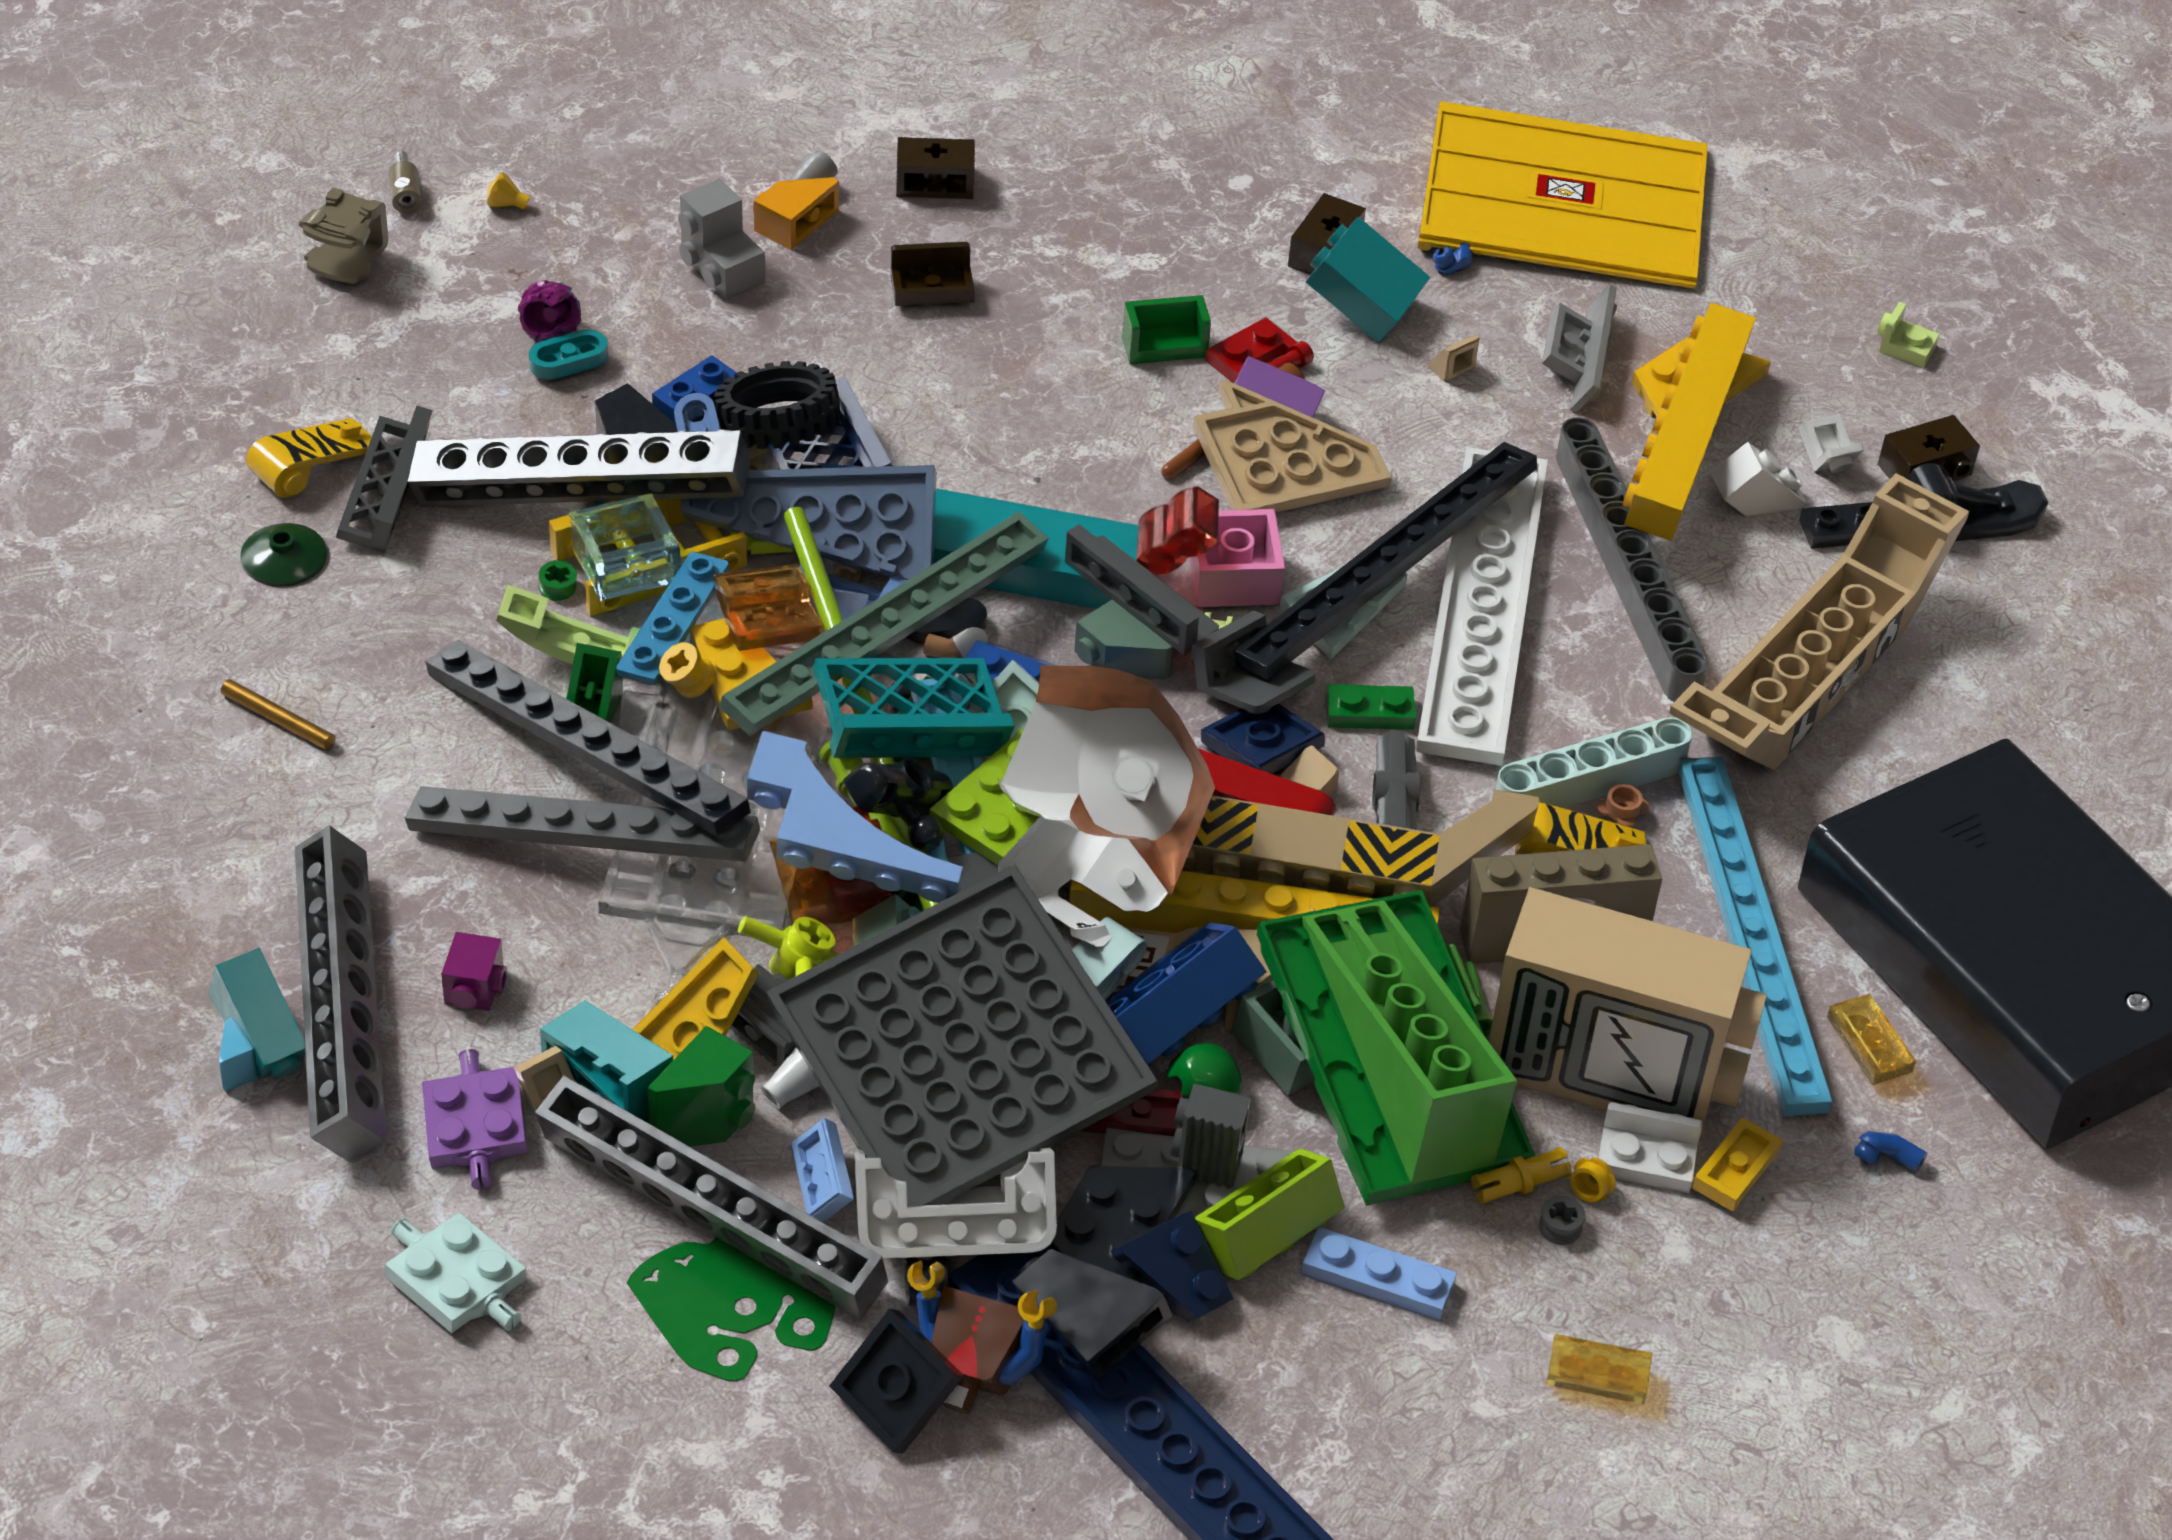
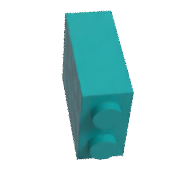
M1357 217L1348 228L1341 224L1328 239L1327 243L1332 248L1329 250L1324 246L1312 260L1310 265L1315 270L1306 280V283L1379 343L1398 323L1431 277L1360 217Z

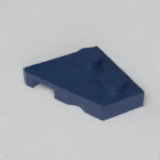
M1191 1210L1111 1250L1116 1260L1120 1263L1128 1261L1143 1274L1145 1279L1142 1283L1158 1289L1169 1302L1170 1307L1186 1322L1198 1319L1234 1299Z

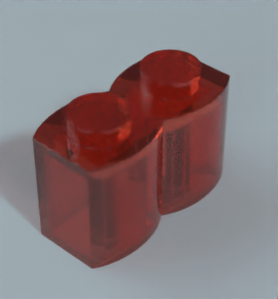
M1195 486L1178 492L1170 499L1168 504L1159 505L1146 511L1138 521L1136 561L1154 574L1163 575L1181 567L1187 558L1200 556L1212 549L1218 541L1219 499L1199 486Z

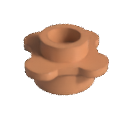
M1618 784L1610 788L1607 799L1600 800L1597 803L1596 809L1601 816H1609L1613 822L1632 828L1635 826L1636 819L1640 815L1648 813L1649 803L1643 799L1641 792L1634 786Z

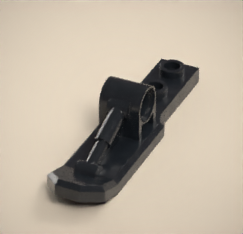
M1935 463L1918 466L1907 478L1969 511L1967 520L1955 541L2011 536L2035 528L2046 512L2049 503L2040 485L2016 480L1995 488L1977 489L1953 483L1952 478L1945 476L1941 466ZM1873 502L1802 508L1799 521L1810 548L1849 545Z

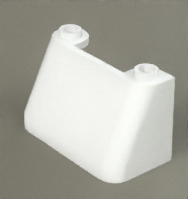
M1050 1147L1040 1148L1039 1152H1028L1026 1160L1000 1173L1001 1186L973 1187L941 1205L907 1206L906 1181L896 1180L889 1176L882 1167L881 1158H865L864 1154L855 1153L857 1221L860 1244L881 1255L882 1258L1032 1253L1045 1249L1055 1237L1057 1228L1054 1151Z

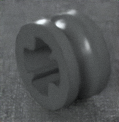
M1567 1196L1552 1197L1544 1203L1539 1230L1544 1238L1557 1245L1574 1243L1582 1232L1585 1211L1581 1204L1573 1198ZM1562 1216L1564 1222L1570 1223L1568 1225H1562L1561 1220L1554 1217Z

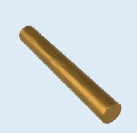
M227 679L223 683L221 694L324 750H329L334 745L336 736L231 679Z

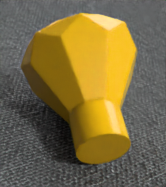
M501 172L488 185L487 205L491 207L515 206L524 211L527 208L531 196L520 192L508 174Z

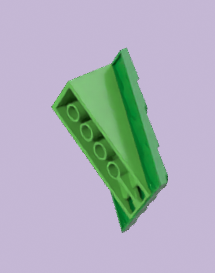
M1423 890L1259 922L1256 935L1261 944V954L1282 997L1283 1010L1315 1077L1316 1090L1338 1135V1146L1366 1206L1385 1202L1387 1199L1390 1201L1424 1193L1427 1190L1432 1191L1467 1183L1474 1174H1481L1509 1165L1511 1158L1522 1156L1524 1159L1535 1156L1512 1102L1517 1079L1483 1034Z

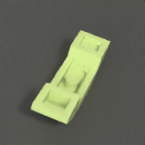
M508 584L496 618L500 625L526 644L572 665L577 643L621 651L623 657L640 630L632 626L628 637L548 611L546 607L549 598Z

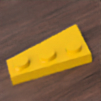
M732 616L694 625L690 631V639L693 646L697 648L702 656L709 659L715 667L716 674L710 688L718 708L722 695L777 662ZM812 697L781 717L813 709ZM719 708L728 731L740 728Z

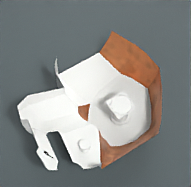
M1040 665V680L1036 703L1002 782L998 779L1003 792L1019 810L1039 818L1000 860L998 872L1015 864L1047 914L1069 926L1071 936L1096 947L1104 946L1112 936L1109 935L1106 925L1058 896V888L1070 879L1083 884L1124 911L1141 910L1147 912L1158 907L1168 894L1172 895L1215 786L1208 766L1180 716L1152 681L1111 668Z

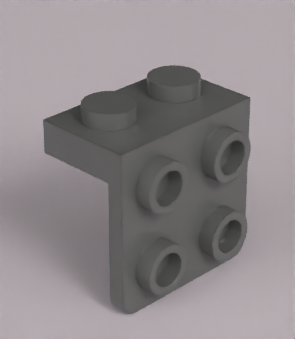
M1254 610L1192 644L1197 690L1216 697L1218 700L1240 707L1252 714L1268 712L1278 703L1301 693L1303 689L1314 684L1316 679L1313 670L1290 662L1269 680L1235 664L1234 650L1267 625L1266 615Z

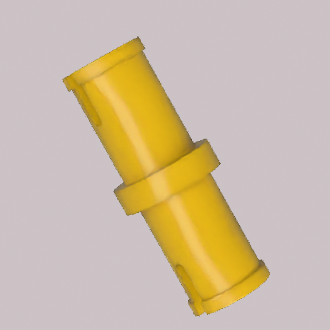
M1557 1147L1554 1150L1527 1159L1518 1156L1511 1158L1509 1165L1472 1175V1188L1474 1190L1492 1184L1493 1187L1481 1190V1192L1475 1194L1478 1202L1482 1205L1516 1192L1525 1195L1533 1192L1534 1186L1570 1176L1572 1171L1569 1161L1554 1167L1550 1166V1164L1568 1157L1562 1147Z

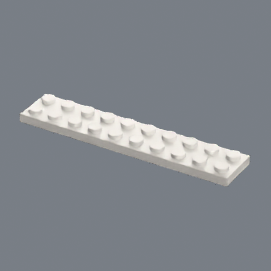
M1466 447L1462 474L1491 451ZM1537 458V469L1451 537L1416 752L1503 765L1547 459Z

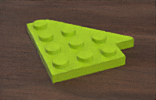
M1024 728L929 809L930 816L940 821L944 831L996 865L1039 818L1019 810L1009 800L998 782V779L1002 782Z

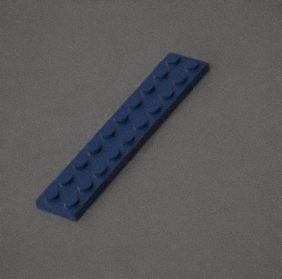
M1045 1248L1032 1253L977 1255L948 1274L949 1287L1018 1307L1020 1295L1012 1281L1018 1277L1020 1270L1028 1261L1041 1257L1048 1250ZM1047 1329L1042 1361L1030 1374L1190 1540H1334L1141 1344L1097 1381L1055 1335Z

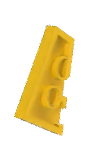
M723 937L632 1030L672 1054L674 1060L705 1026L726 1036L759 972Z

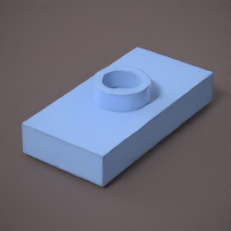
M826 1118L820 1120L791 1143L806 1213L823 1223L854 1200L836 1123Z

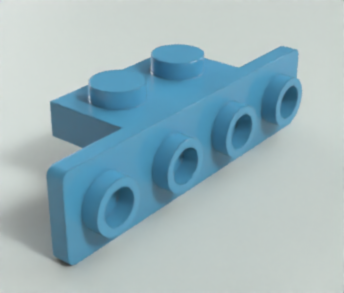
M697 552L689 553L617 664V675L650 685L658 683L662 677L659 670L661 658L673 645L684 642L728 573V561Z

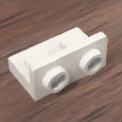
M1611 1102L1608 1104L1598 1158L1610 1166L1616 1179L1690 1193L1702 1121L1680 1114H1668L1639 1108L1635 1105Z

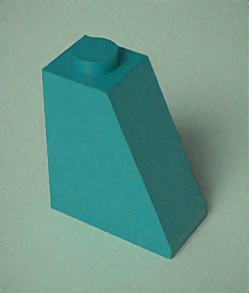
M260 947L215 965L208 995L223 1021L225 1022L226 1019L231 1017L233 1020H236L253 1047L259 1079L271 1074L274 1075L275 1079L297 1071L301 1067L300 1062L304 1061L306 1055L305 1040Z

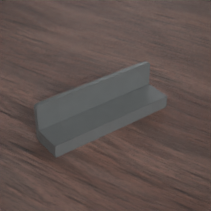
M1080 524L1067 531L1065 563L1181 654H1187L1193 650V643L1219 630V625L1106 537H1095Z

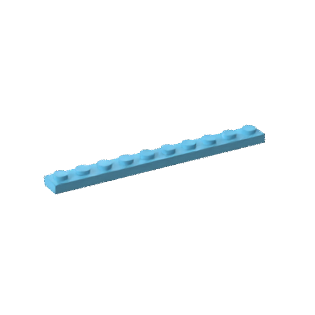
M1723 756L1680 759L1677 770L1729 941L1731 944L1752 949L1743 986L1744 988L1767 994L1757 1032L1783 1116L1829 1113L1832 1099Z

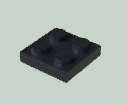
M889 1309L829 1387L893 1453L903 1454L963 1379L964 1375L899 1310Z

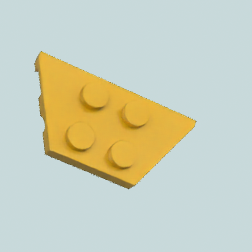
M1686 337L1634 371L1632 384L1638 395L1645 400V408L1650 417H1657L1659 409L1667 411V409L1661 408L1669 385H1672L1671 381L1689 337ZM1744 353L1725 402L1769 373L1771 362L1767 359Z

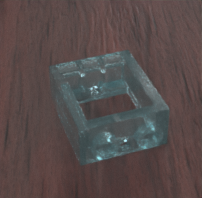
M652 493L569 512L574 549L600 601L669 585L682 565L679 544ZM619 530V531H618L617 533H615V534H611V533H610L611 531ZM651 533L655 539L652 542L601 553L598 548L600 545ZM641 572L639 577H633L634 573Z

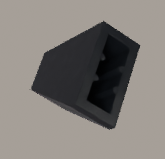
M628 383L595 400L597 434L678 432L676 424Z
M1052 1249L1048 1250L1041 1257L1028 1261L1020 1270L1018 1277L1012 1281L1020 1297L1027 1292L1038 1291L1036 1298L1038 1309H1040L1042 1300L1049 1297L1055 1299L1057 1310L1054 1315L1044 1319V1322H1046L1048 1329L1097 1381L1173 1316L1164 1295L1158 1289Z

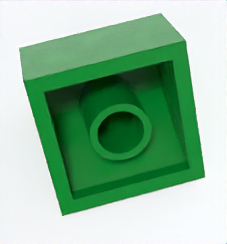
M705 1026L648 1086L649 1124L689 1147L726 1142L738 1128L743 1129L748 1125L755 1112L753 1100V1085L755 1082L753 1052L712 1028Z

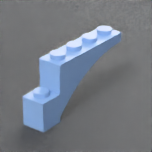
M762 731L747 777V798L767 809H786L777 835L778 859H782L790 866L796 868L814 867L826 870L833 876L844 880L857 878L873 882L879 888L887 891H898L901 889L917 893L922 898L936 903H940L960 892L963 866L924 854L902 844L873 826L854 811L829 786L807 755L806 741Z

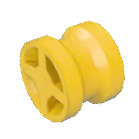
M687 642L678 643L669 648L661 658L659 665L660 674L663 679L674 685L676 690L687 698H694L706 692L712 685L716 674L712 662L702 656L697 648Z

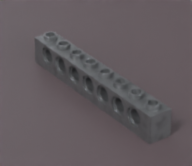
M740 430L678 431L676 433L639 432L636 434H596L587 436L557 435L555 437L518 436L515 438H476L465 440L437 439L435 441H417L408 483L421 507L744 497L751 455Z
M329 825L295 846L309 1127L311 1139L350 1163L386 1141L367 851Z
M564 1075L535 1111L546 1140L859 1320H862L889 1282L881 1255Z

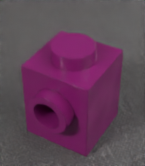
M455 932L441 973L444 1004L455 1005L464 1009L474 1008L490 1011L495 994L503 993L507 979V967L503 964L502 940L500 938Z

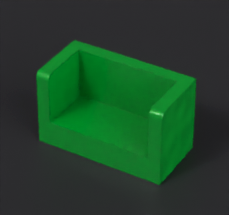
M1203 295L1127 301L1124 303L1122 340L1129 364L1206 358V352L1209 348L1211 319Z

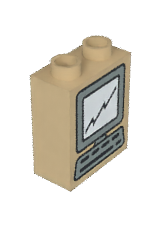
M1529 887L1505 955L1489 1043L1517 1079L1516 1085L1607 1111L1608 1104L1613 1102L1623 1105H1635L1639 1108L1668 1114H1680L1685 1117L1701 1120L1703 1130L1711 1102L1736 1109L1751 1054L1728 1048L1727 1043L1752 1050L1767 994L1742 987L1752 949Z

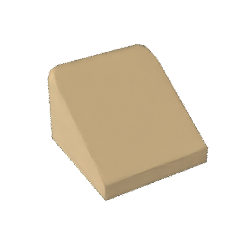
M1475 334L1445 348L1428 362V368L1444 382L1474 369L1480 337Z
M1311 745L1303 750L1279 777L1320 790L1330 796L1337 792L1339 770Z

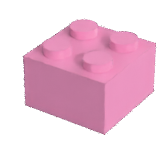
M1275 510L1191 511L1187 550L1196 606L1280 605L1285 565Z

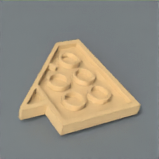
M1228 380L1220 381L1218 390L1226 409L1194 417L1193 428L1231 510L1274 509L1275 513L1389 487L1391 475L1376 445Z

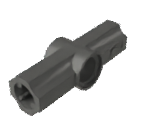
M1389 730L1387 734L1377 738L1372 809L1377 810L1376 823L1417 830L1416 813L1418 812L1420 800V773H1415V739L1410 738L1402 730Z

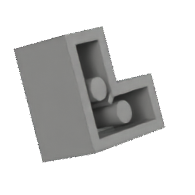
M721 179L680 195L681 213L678 216L681 227V244L679 252L684 263L692 266L703 277L705 283L710 288H714L725 300L765 283V252L743 231L742 199Z

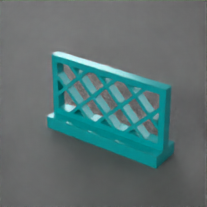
M816 658L813 665L833 732L829 744L833 758L992 756L1009 741L1015 727L1011 714L1002 713L984 658ZM957 673H974L977 685L972 688L956 678L955 675ZM829 674H842L854 682L846 689L833 681ZM872 674H885L896 682L888 688L870 676ZM914 674H927L938 682L930 688L912 676ZM862 686L880 699L872 705L854 693ZM904 686L922 697V699L915 705L897 694V692ZM946 686L964 698L957 705L939 692ZM930 702L946 713L929 714L923 709ZM972 702L987 711V713H970L965 708ZM846 703L862 714H841L840 708ZM889 703L905 714H886L881 709Z

